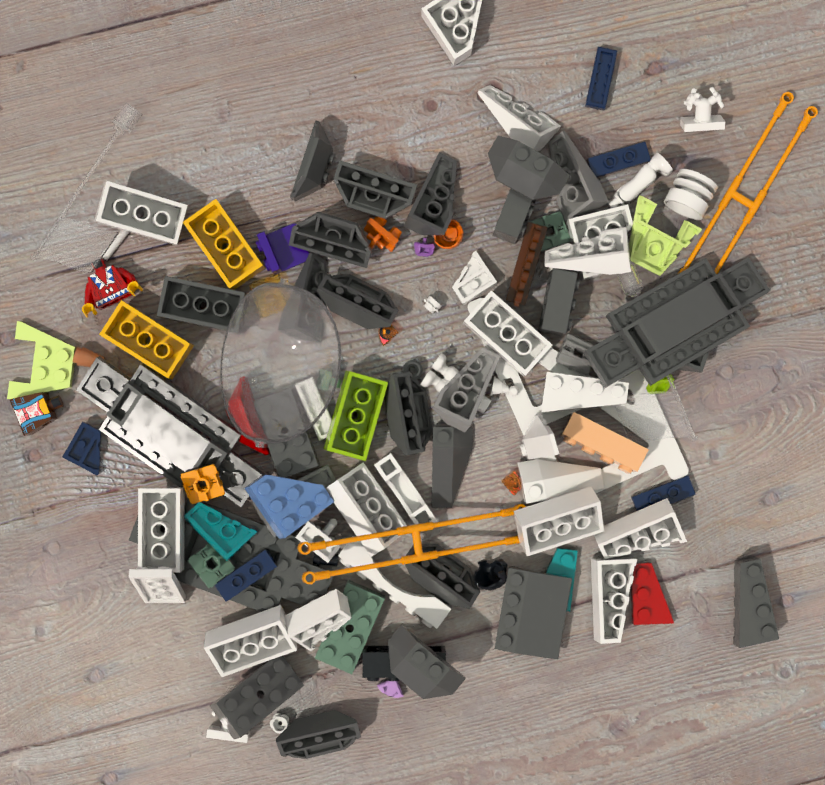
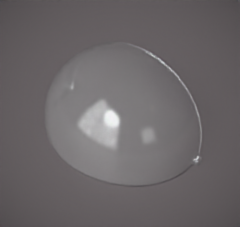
M281 278L278 283L269 282L258 285L246 294L232 315L222 347L220 381L226 411L239 433L247 439L256 443L255 447L264 448L266 443H281L292 440L310 429L327 409L334 395L340 374L341 344L331 313L318 297L303 288L292 286L289 284V279Z

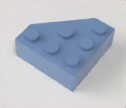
M272 475L260 476L244 488L279 539L286 538L334 503L323 485Z

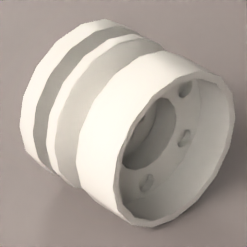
M680 169L677 178L673 182L676 188H670L663 202L668 208L682 216L694 220H702L709 207L705 201L713 199V194L717 191L718 186L705 175L689 169Z

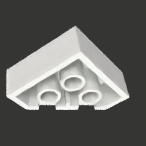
M434 0L421 8V17L454 66L471 56L482 0Z
M628 204L571 218L566 222L572 245L582 242L581 238L587 236L589 239L600 236L599 232L608 229L627 227L628 233L633 225ZM578 271L580 281L602 275L600 273Z

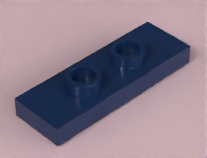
M603 47L597 48L585 107L605 111L617 50Z
M641 142L588 158L587 163L594 175L601 177L648 163L651 158L646 142Z
M687 475L634 495L631 499L636 511L666 498L672 504L696 494Z
M265 549L219 581L215 587L225 602H227L276 568L277 564Z

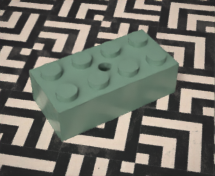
M348 580L343 594L348 598L352 618L337 631L332 630L327 634V639L321 642L315 659L353 674L385 600V595ZM351 624L354 630L349 631L346 629V626Z

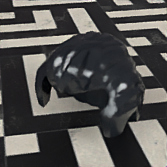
M485 559L478 562L479 568L474 573L476 586L483 590L491 591L500 588L506 583L508 565L503 559H496L491 564L487 563Z

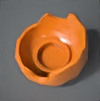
M452 219L444 235H434V242L443 249L451 250L458 247L464 237L463 227L458 221Z

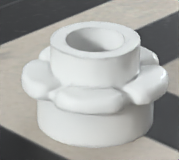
M429 296L427 299H424L426 302L424 307L432 314L435 311L439 312L438 310L442 305L433 297Z
M277 713L270 721V727L279 734L290 725L289 717L286 714L281 715V713Z

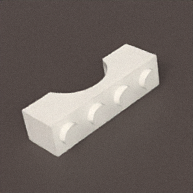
M392 453L374 464L414 524L437 522V518Z

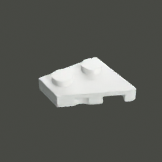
M475 251L452 289L464 306L497 285V281L477 251Z

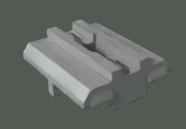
M567 333L559 349L556 362L568 367L569 370L573 369L587 376L592 366L583 352L594 346V344ZM574 350L579 351V353H581V356L578 357L573 355Z

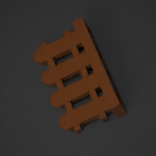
M531 222L527 223L506 300L513 302L514 306L519 307V304H526L548 227Z

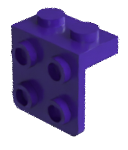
M295 223L269 234L265 232L256 234L259 239L255 241L260 253L264 251L266 259L263 260L267 270H271L274 275L305 263L309 252L289 246L292 228L297 225Z

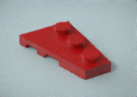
M636 563L633 571V583L631 584L632 624H673V618L652 563Z

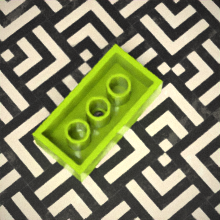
M345 371L323 449L366 461L388 382L355 372ZM354 411H356L358 414V417L356 419H352V413Z

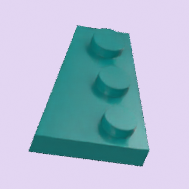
M201 502L184 515V519L226 561L236 554L258 532L241 525L240 522L222 515V513Z
M556 548L546 573L572 578L567 611H571L578 551Z

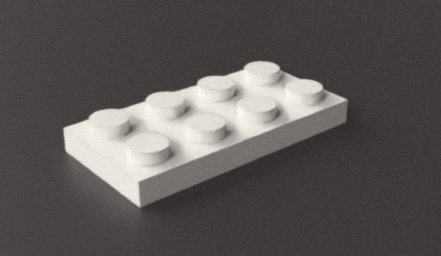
M137 567L136 569H129V579L144 603H185L186 594L173 570L169 567H158L157 569Z

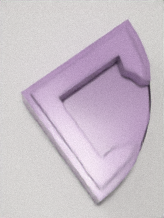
M385 680L377 684L379 690L387 696L393 698L404 696L398 681Z

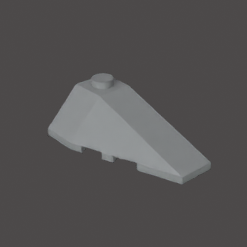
M562 131L549 142L551 159L570 175L557 198L560 211L565 222H567L568 219L593 213L609 201L597 177L567 133Z
M482 347L450 382L441 389L432 409L446 424L463 432L467 431L501 357L500 355Z

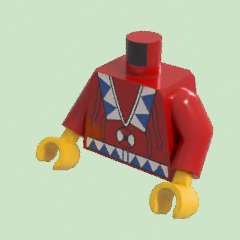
M98 259L92 262L96 273L88 276L82 312L86 318H88V313L91 311L94 315H97L95 307L103 310L132 295L135 297V291L139 289L142 292L143 288L138 284L134 274L123 267L117 268L114 265L106 267L104 260Z

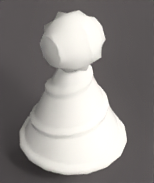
M494 376L492 384H488V387L491 388L490 396L507 392L511 396H517L519 393L517 386L514 385L509 388L508 385L497 379L496 376Z

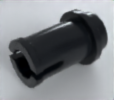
M314 552L313 564L337 567L339 554H335L327 563Z

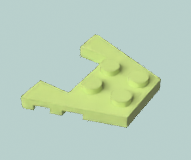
M639 195L629 240L630 260L648 271L661 276L677 258L676 255L682 248H686L691 243L692 237L698 235L702 229L684 220L676 238H673L652 227L648 222L657 204Z
M17 321L15 339L34 341L36 344L31 382L9 381L7 399L71 388L75 366L73 357L76 347L24 322Z

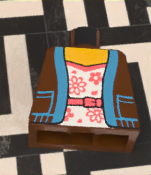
M45 392L10 399L24 436L33 435L57 419L55 410L64 406L59 395L50 399L49 395Z

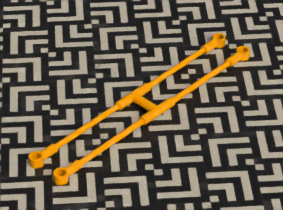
M785 92L780 96V103L773 113L774 116L740 173L734 178L719 203L718 210L678 274L689 268L720 214L726 209L733 198L748 207L749 210L714 270L716 274L719 273L747 224H750L767 195V190L801 133L806 130L810 121L817 116L818 110L816 107L810 106L804 111V117L797 127L796 134L765 186L759 191L755 200L752 201L736 190L776 120L781 117L787 105L794 99L791 92ZM784 96L789 97V102L784 100ZM808 110L813 112V116L808 114Z
M517 504L512 508L501 509L498 512L435 523H420L398 527L395 530L327 542L324 540L312 543L300 542L297 548L298 552L307 555L311 551L326 549L329 546L391 535L412 534L415 552L413 555L402 556L399 559L334 571L325 570L314 573L306 571L302 575V581L306 584H313L315 581L328 579L336 575L401 563L404 565L437 559L439 556L504 544L506 546L518 544L520 542L517 535L498 541L423 553L420 532L487 518L513 516L515 510H518L519 507L525 508L526 506ZM304 544L308 546L306 552H303L301 549ZM311 574L312 580L307 582L306 576Z

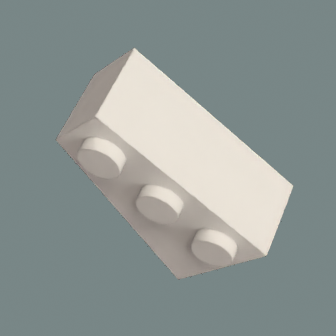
M337 589L329 591L318 599L312 600L310 603L285 615L288 637L309 651L315 649L314 645L317 642L325 641L330 631H337L352 618L347 596Z

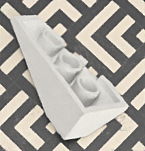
M491 85L478 91L481 99L509 137L537 152L543 149L561 127L546 114L532 112L528 109L529 105L515 103L510 95Z
M627 227L604 230L599 232L600 236L591 239L588 236L581 238L582 242L574 245L567 243L546 250L545 267L609 275L631 272Z
M536 414L522 438L523 444L519 445L522 456H526L527 459L558 455L559 451L554 433L547 426L542 414Z
M541 459L517 462L524 503L526 504L550 500L590 486L593 490L604 488L601 468Z

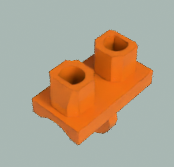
M377 216L374 219L370 218L364 228V231L368 233L366 238L371 241L369 244L371 249L378 246L382 250L385 247L390 252L395 249L402 232L396 227H393L388 232L383 228L387 223L386 219Z

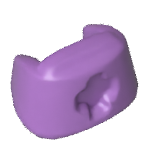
M423 238V243L414 242L415 254L424 257L431 256L434 253L435 244L427 243V238Z

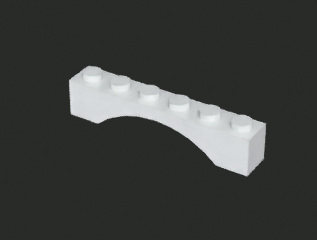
M361 541L347 543L338 555L341 558L339 561L348 568L350 566L356 567L375 563L373 557L369 555ZM379 568L356 572L362 579L366 580L368 578L373 581L372 585L380 592L385 590L389 593V598L397 604L399 602L406 606L405 610L411 615L415 616L417 614L423 618L422 623L429 628L434 626L437 629L451 610L449 604H445L433 594H416L401 589L389 581Z

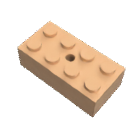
M575 412L571 414L561 434L564 437V442L572 446L578 444L582 446V451L590 455L596 453L601 456L600 460L610 465L614 462L619 465L618 469L628 474L638 472L649 450Z

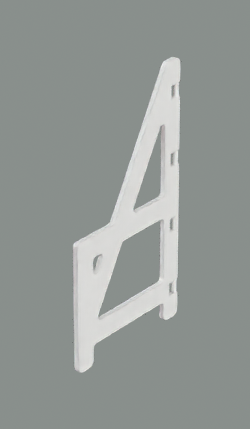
M478 298L468 304L469 314L484 298ZM504 331L503 337L506 339L510 338V332ZM481 340L485 349H488L496 353L483 340ZM552 347L538 361L540 365L553 373L593 378L589 374L586 376L573 369L569 370L568 367L556 362L558 352ZM500 357L495 373L504 384H506V379L511 378L513 384L519 388L517 396H511L509 392L505 393L524 436L534 416L541 413L542 405L537 407L532 405L518 372ZM637 369L619 380V382L629 383V390L635 399L634 404L626 403L624 405L599 408L648 443L647 449L649 450L638 472L625 473L618 469L619 465L616 463L601 468L604 488L594 490L595 493L659 465L665 467L668 476L673 480L680 479L689 472L656 395L648 393L646 390L648 382L641 371ZM581 409L541 414L546 423L549 424ZM555 455L535 458L557 462Z

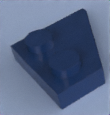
M83 421L62 457L98 475L100 471L101 431Z

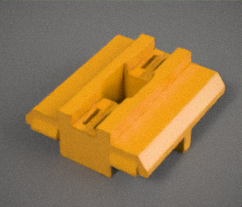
M215 464L181 474V480L184 483L183 487L192 504L209 501V499L225 495L223 482L219 477ZM205 481L207 486L201 488L198 482Z

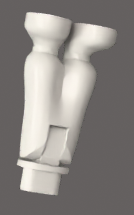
M656 153L633 179L617 190L613 196L614 199L608 204L609 207L625 205L624 203L635 199L655 181L656 172L663 176L670 175L673 170L663 156Z
M441 353L431 369L443 375L444 378L438 377L432 370H429L420 385L423 387L434 385L436 391L440 393L441 389L450 382L459 370L453 366L448 367L446 365V356ZM485 394L478 407V411L482 414L492 401Z

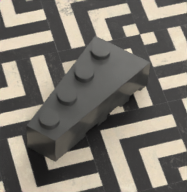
M753 556L735 560L733 644L738 648L778 640L779 635L761 559Z

